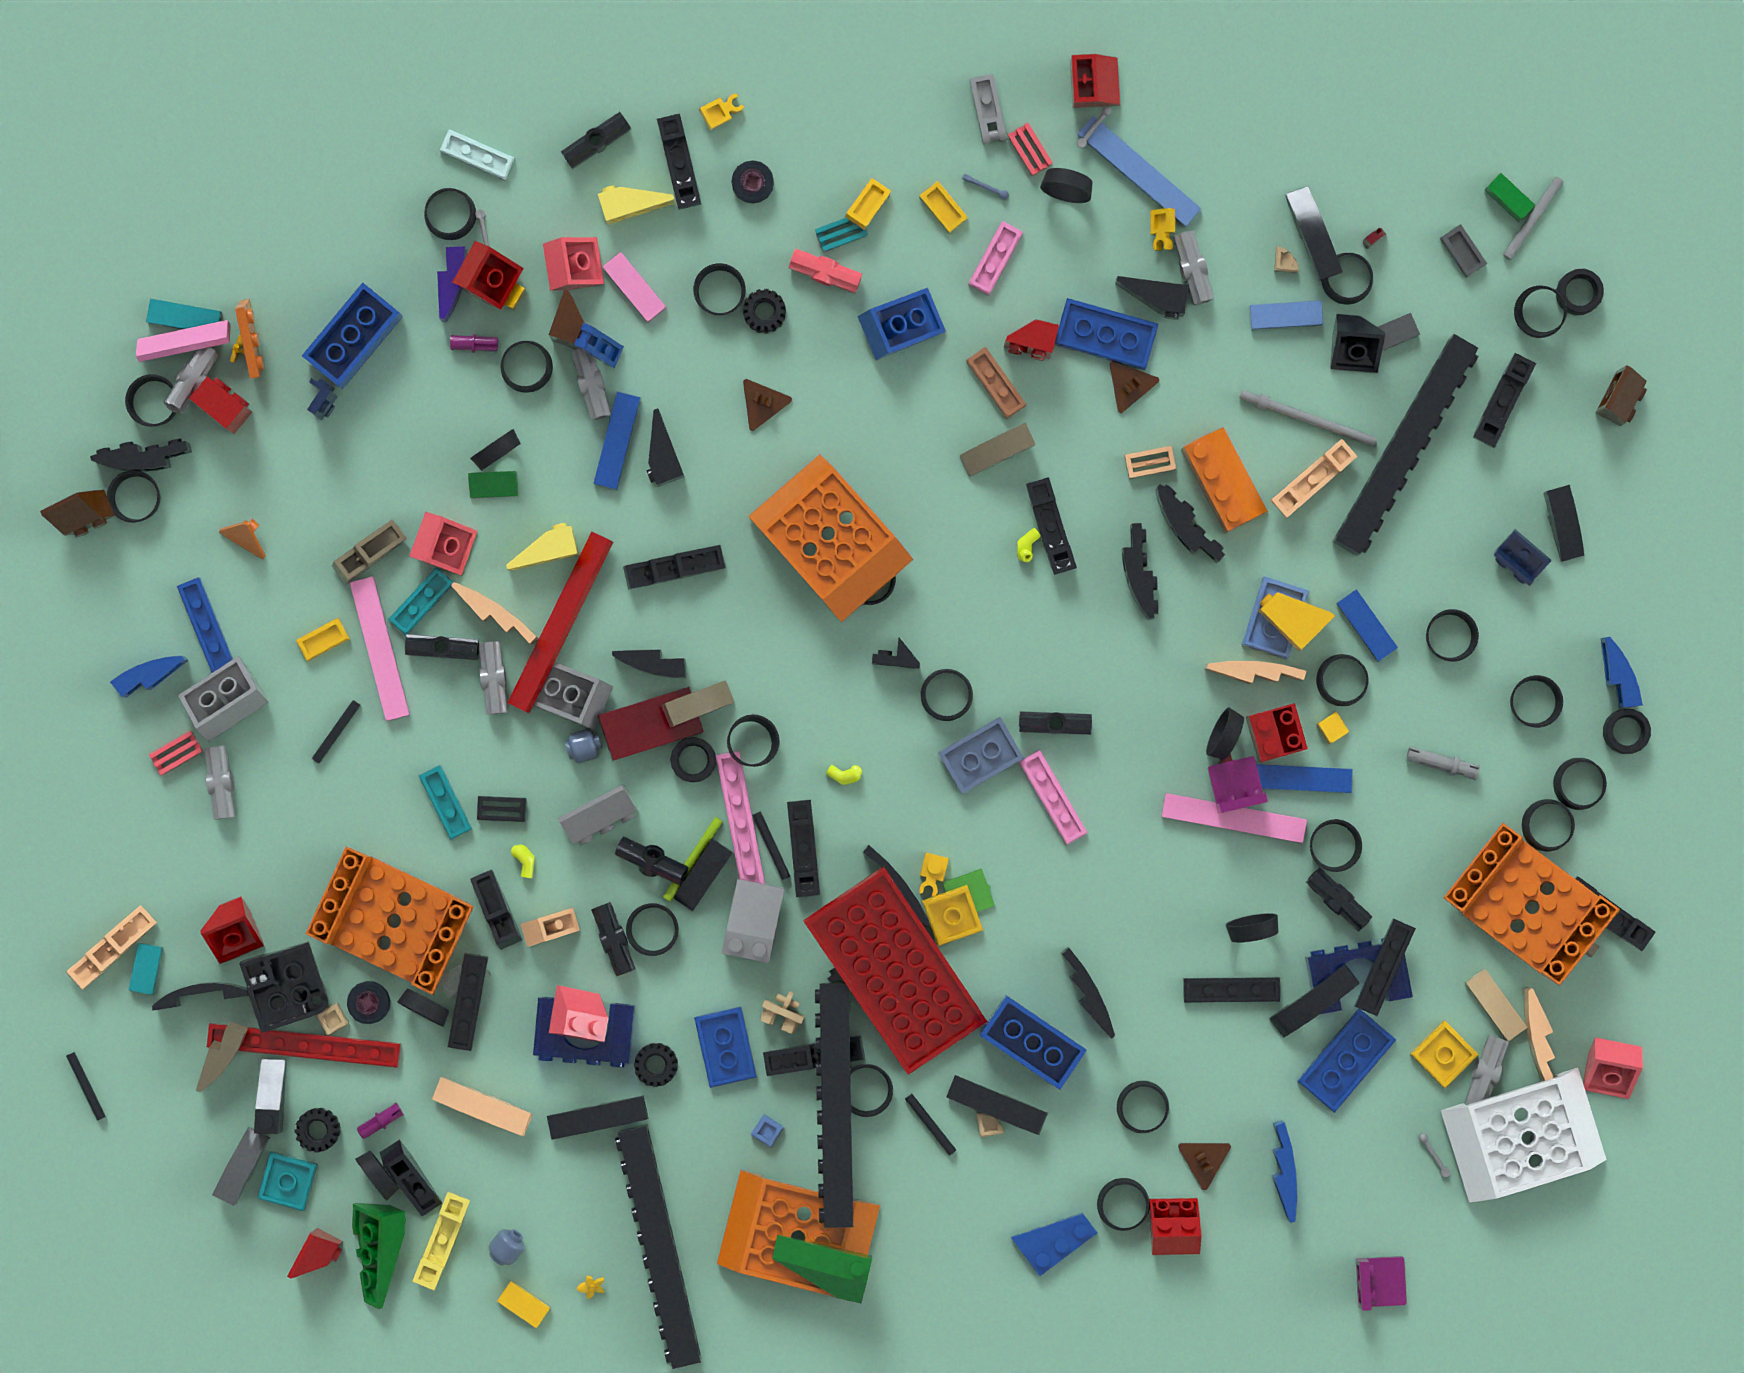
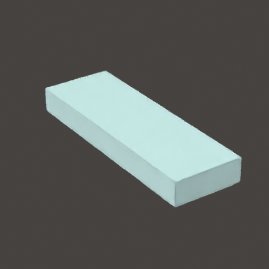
M450 129L439 150L445 155L503 180H506L515 160L510 155Z

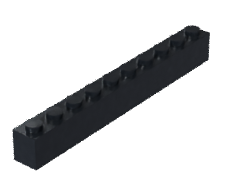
M1456 334L1450 336L1334 537L1333 543L1356 556L1360 555L1361 552L1366 553L1372 543L1369 539L1373 531L1376 533L1379 531L1384 522L1381 519L1385 510L1389 512L1396 501L1393 498L1397 490L1401 492L1408 480L1405 478V475L1409 469L1413 471L1419 461V458L1416 456L1420 449L1425 450L1431 441L1428 435L1432 428L1436 430L1443 420V417L1440 416L1443 409H1449L1455 399L1452 395L1456 387L1460 389L1467 378L1464 375L1468 367L1472 368L1479 357L1476 355L1478 347Z
M820 983L819 989H815V1004H820V1013H815V1028H820V1037H816V1052L821 1053V1062H816V1076H821V1086H816L817 1101H821L822 1110H817V1125H822V1135H817L818 1149H822V1159H818V1174H823V1184H818V1198H823V1208H819V1223H824V1228L853 1227L849 988L845 983Z
M648 1124L620 1130L618 1132L619 1137H615L618 1152H623L624 1160L621 1161L623 1175L628 1174L630 1184H626L629 1199L633 1198L635 1207L631 1208L634 1222H639L641 1230L637 1231L639 1245H644L646 1252L645 1255H642L645 1269H650L651 1278L648 1279L650 1292H655L657 1302H653L656 1317L660 1316L662 1325L659 1326L661 1340L666 1339L668 1349H664L667 1364L671 1363L672 1369L701 1363L702 1357Z

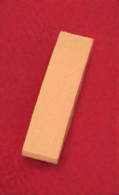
M454 582L451 585L484 622L493 617L507 633L516 628L531 645L538 639L523 622L501 605L477 591Z
M1226 661L1208 663L1205 666L1206 670L1248 684L1253 683L1254 676L1278 682L1280 674L1303 681L1307 672L1282 664L1260 661Z
M140 905L108 932L100 942L91 948L66 973L83 991L138 942L157 922Z
M1527 987L1524 989V1016L1526 1026L1528 1027L1526 1028L1528 1042L1541 1081H1546L1554 1078L1547 1062L1554 1059L1555 1056L1545 1037L1553 1033V1030L1533 988Z
M440 1077L432 1100L521 1136L525 1135L533 1115L501 1099L463 1086L445 1077Z

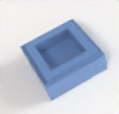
M763 1114L751 1135L767 1146L772 1147L784 1126Z

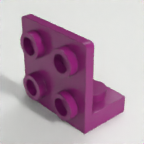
M1254 756L1208 767L1218 813L1268 802L1267 795L1262 790Z
M1404 1257L1356 1258L1358 1307L1362 1311L1372 1310V1307L1407 1304Z

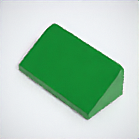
M1502 173L1484 190L1518 222L1535 206Z
M516 471L468 473L470 498L518 496Z

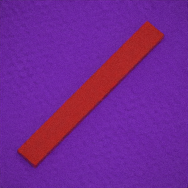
M591 531L507 702L508 704L530 713L614 543L613 541Z
M209 1023L207 1048L211 1046L214 1040L222 1041L228 1025ZM249 1027L238 1051L398 1068L401 1043L281 1030H270L261 1033L260 1028Z

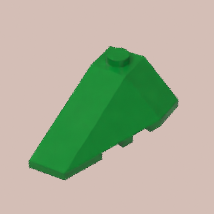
M354 1203L352 1229L353 1235H358L359 1249H356L357 1257L361 1258L363 1270L360 1272L364 1302L377 1309H382L405 1235V1211L392 1205Z
M777 1234L773 1260L838 1299L862 1303L872 1255Z

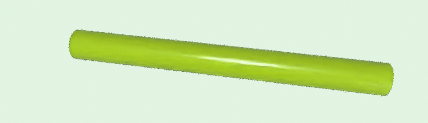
M714 817L684 865L689 867L684 881L723 823L717 817ZM672 882L663 898L671 902L681 885Z

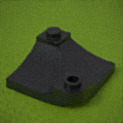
M309 941L240 961L239 964L261 1033L320 1014L327 1008V992ZM315 996L321 999V1002L317 1005L312 1003V998Z

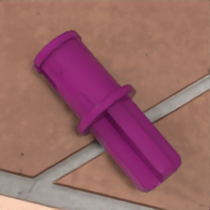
M472 334V336L451 335L450 338L451 350H472V353H475V351H497L499 346L497 337H480Z
M396 1102L378 1114L376 1112L373 1118L358 1126L357 1131L363 1139H366L382 1128L385 1130L388 1124L404 1116V1113Z

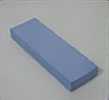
M1321 301L1249 306L1251 330L1323 325Z

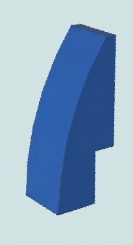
M1611 637L1600 638L1606 686L1616 685L1618 707L1642 706L1640 689L1627 658Z
M171 656L151 660L123 672L110 681V683L121 697L127 698L142 685L147 690H152L185 664L188 659L185 656Z

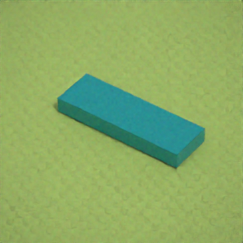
M150 298L146 322L178 329H188L220 322L222 312Z
M436 567L388 620L406 636L448 592L454 582Z
M439 765L419 775L449 839L452 840L472 830L442 766Z

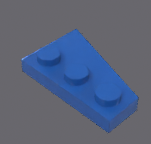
M1080 1213L1055 1223L1011 1236V1238L1038 1275L1041 1276L1096 1235L1097 1231L1085 1215Z

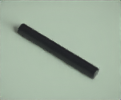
M352 700L313 755L312 759L317 763L322 761L361 706L358 702Z
M762 812L753 814L752 816L781 879L784 880L790 877Z
M73 1052L67 1055V1060L96 1120L98 1121L106 1117L76 1053Z
M912 1093L905 1098L906 1102L949 1156L953 1154L956 1148Z

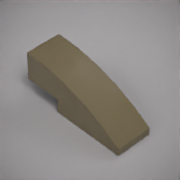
M1024 423L960 455V458L969 477L1034 447L1036 444L1027 424Z
M392 519L336 559L332 567L345 585H347L388 555L407 538Z
M725 680L661 706L671 728L735 702Z
M230 1021L225 1029L222 1041H213L209 1047L196 1088L197 1092L203 1091L224 1072L243 1043L249 1027Z

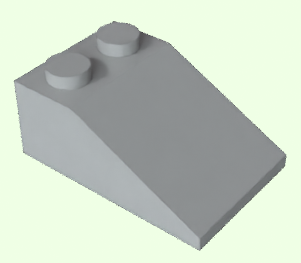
M555 662L534 706L595 731L599 722L598 715L602 714L613 686Z
M737 879L722 954L769 963L785 888Z

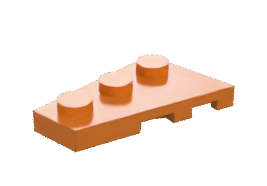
M250 299L240 300L235 311L250 379L260 377L265 366L262 355L259 356L258 346H260L258 333L255 332L254 313L251 309Z

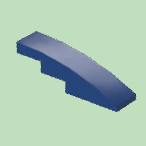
M1281 1120L1273 1123L1281 1146L1272 1149L1280 1172L1271 1176L1287 1220L1293 1223L1296 1219L1297 1207L1296 1167L1286 1124Z

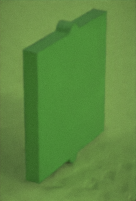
M982 868L942 882L945 892L967 885L977 912L995 906L989 890L991 886L987 885Z

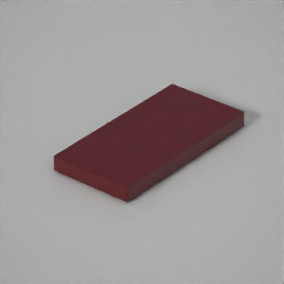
M690 687L598 715L612 761L703 733L699 717L670 728L661 706L691 694Z

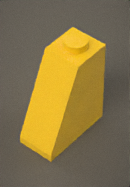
M1278 592L1273 596L1268 593L1259 602L1262 607L1258 612L1298 651L1302 650L1335 617L1332 612Z

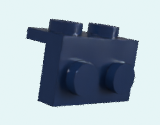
M311 378L309 382L320 391L307 410L321 420L324 417L328 418L335 408L333 403L338 397L333 393L335 388L321 378L318 381Z
M1516 529L1500 544L1494 553L1495 560L1501 567H1508L1520 583H1526L1529 586L1551 562L1548 556Z

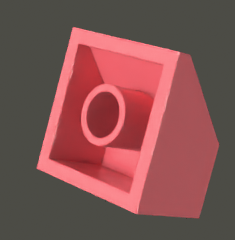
M560 237L543 244L550 291L574 290L604 284L597 237Z
M425 512L409 557L462 576L478 531L442 516Z
M557 985L549 1033L586 1041L604 1042L608 1016L600 994Z
M1595 1037L1588 1053L1583 1085L1585 1091L1629 1099L1643 1069L1642 1047Z

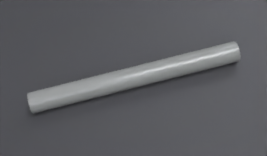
M1554 178L1503 254L1508 260L1513 258L1564 182L1561 178Z

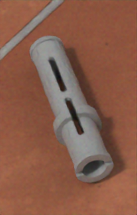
M1412 746L1409 747L1406 761L1449 772V775L1452 776L1456 774L1473 780L1477 779L1480 765L1461 761L1458 757L1450 758Z

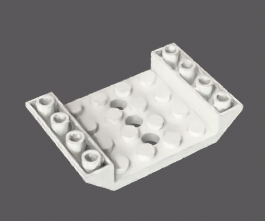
M1578 1068L1555 1074V1078L1469 1105L1462 1103L1440 1110L1469 1203L1498 1199L1590 1170L1607 1160ZM1518 1108H1524L1527 1112V1116L1523 1121H1517L1514 1117V1113ZM1526 1131H1531L1534 1135V1139L1530 1144H1524L1521 1139L1522 1134ZM1533 1154H1538L1541 1157V1163L1537 1167L1529 1165V1158Z

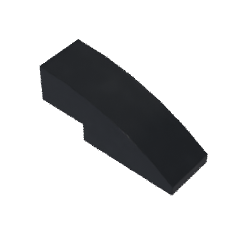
M1570 485L1543 492L1550 515L1548 519L1560 561L1563 562L1584 556L1581 529Z
M660 649L612 651V656L640 671L669 678H686L685 658L662 659Z
M491 869L471 878V883L484 917L490 926L496 945L500 949H504L522 941L523 939L493 870Z

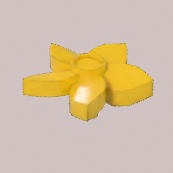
M240 334L232 348L230 362L233 363L237 360L239 352L245 354L244 349L240 348L242 346Z
M587 1275L585 1282L577 1286V1291L585 1293L587 1299L592 1298L594 1292L604 1293L603 1287L600 1286L604 1282V1277L593 1280L592 1276Z

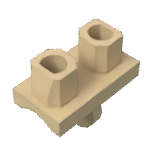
M789 991L787 997L780 994L777 995L775 1000L783 1003V1007L766 999L762 1005L764 1009L761 1021L772 1025L776 1015H782L786 1018L781 1029L790 1034L794 1033L799 1023L802 1024L805 1016L787 1009L788 1006L797 1009L800 1004L791 999L794 994Z

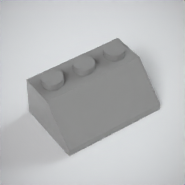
M239 656L178 695L195 728L208 742L269 703L261 687Z
M620 785L559 817L558 820L573 844L579 842L580 846L593 840L591 835L598 831L604 834L614 829L613 824L621 820L622 823H625L635 818L634 812L638 811L626 786Z

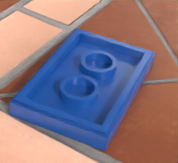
M742 1007L694 1017L710 1088L757 1077Z

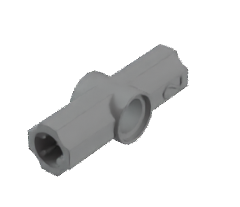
M1187 231L1174 236L1180 258L1181 274L1184 281H1187V285H1189L1188 288L1193 305L1212 301L1214 297L1207 277L1206 261L1204 256L1200 254L1194 231Z
M207 347L194 352L189 363L185 364L175 379L176 384L164 402L168 409L180 415L183 414L191 402L189 397L207 377V373L217 359L218 354L216 350Z
M580 348L573 350L572 356L578 372V384L582 396L585 397L591 421L610 416V409L604 392L606 390L601 371L598 370L595 357Z
M500 641L479 643L481 660L480 681L482 690H484L486 715L507 713L508 708L505 694L507 681L505 667L502 665Z
M226 746L205 748L208 771L206 774V786L208 794L211 795L214 820L235 817L232 794L234 791V779L231 770H229Z
M1488 1034L1481 1057L1477 1059L1473 1067L1471 1076L1473 1079L1465 1103L1472 1104L1490 1097L1493 1086H1496L1502 1072L1501 1063L1509 1043L1508 1041Z

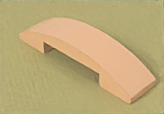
M1341 439L1278 493L1271 502L1285 518L1289 517L1358 456Z

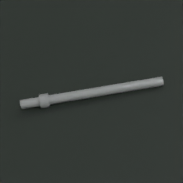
M1242 390L1239 399L1256 404V407L1262 410L1267 408L1374 447L1377 438L1270 400L1269 396L1263 394L1259 396Z

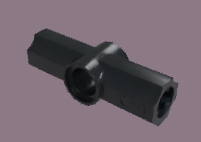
M619 111L596 128L589 129L583 137L566 147L561 153L571 168L574 169L596 153L603 152L608 145L632 129ZM595 135L603 138L601 144L597 146L591 145L590 139Z
M407 634L405 655L478 660L479 639ZM440 641H446L448 644V650L443 654H439L436 650V646Z
M1020 711L1019 732L1091 735L1092 714ZM1053 716L1059 717L1062 721V726L1058 730H1053L1049 726V720Z
M624 836L615 851L616 856L639 866V871L643 875L648 877L658 875L677 885L682 884L689 869L688 866L665 856V852L661 847L656 845L644 846Z
M1320 867L1305 882L1315 893L1324 899L1323 902L1338 916L1341 915L1358 932L1371 920L1372 916L1354 900L1355 897L1341 884H1337Z
M611 902L591 909L600 932L601 944L605 953H608L616 977L636 970L627 947L629 945L623 927L618 923Z

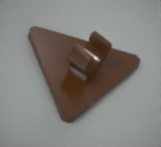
M1114 361L1110 363L1119 413H1123L1159 383V378Z
M748 379L743 381L749 429L751 431L756 430L792 402V398L788 395Z
M1180 1143L1178 1148L1201 1188L1207 1190L1227 1156L1231 1145L1229 1143Z

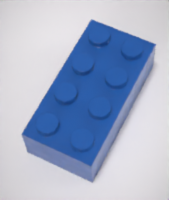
M362 282L302 354V357L343 390L403 316Z
M1007 995L1004 996L979 1033L982 1038L1059 1090H1061L1087 1051L1086 1048Z

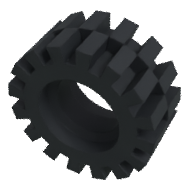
M765 288L764 290L758 289L756 292L749 294L743 306L745 322L752 330L754 329L758 333L764 332L768 334L771 331H776L778 327L783 325L782 323L786 318V306L782 297L775 291ZM767 302L773 306L774 314L770 319L761 320L756 316L755 309L760 303Z
M650 1043L644 1046L635 1057L634 1067L636 1076L647 1086L658 1087L666 1085L673 1079L678 1068L675 1052L669 1046L663 1045V1043ZM657 1055L664 1059L665 1069L662 1073L653 1074L647 1069V1060L651 1056Z
M325 1108L308 1110L299 1117L295 1124L297 1125L296 1129H294L297 1135L296 1140L301 1143L300 1146L302 1148L305 1147L309 1152L319 1153L325 1151L337 1142V1138L340 1135V1122H337L338 1118L336 1115L334 1116L330 1110L327 1111ZM313 1121H321L325 1124L327 1132L322 1139H314L310 1136L309 1126Z

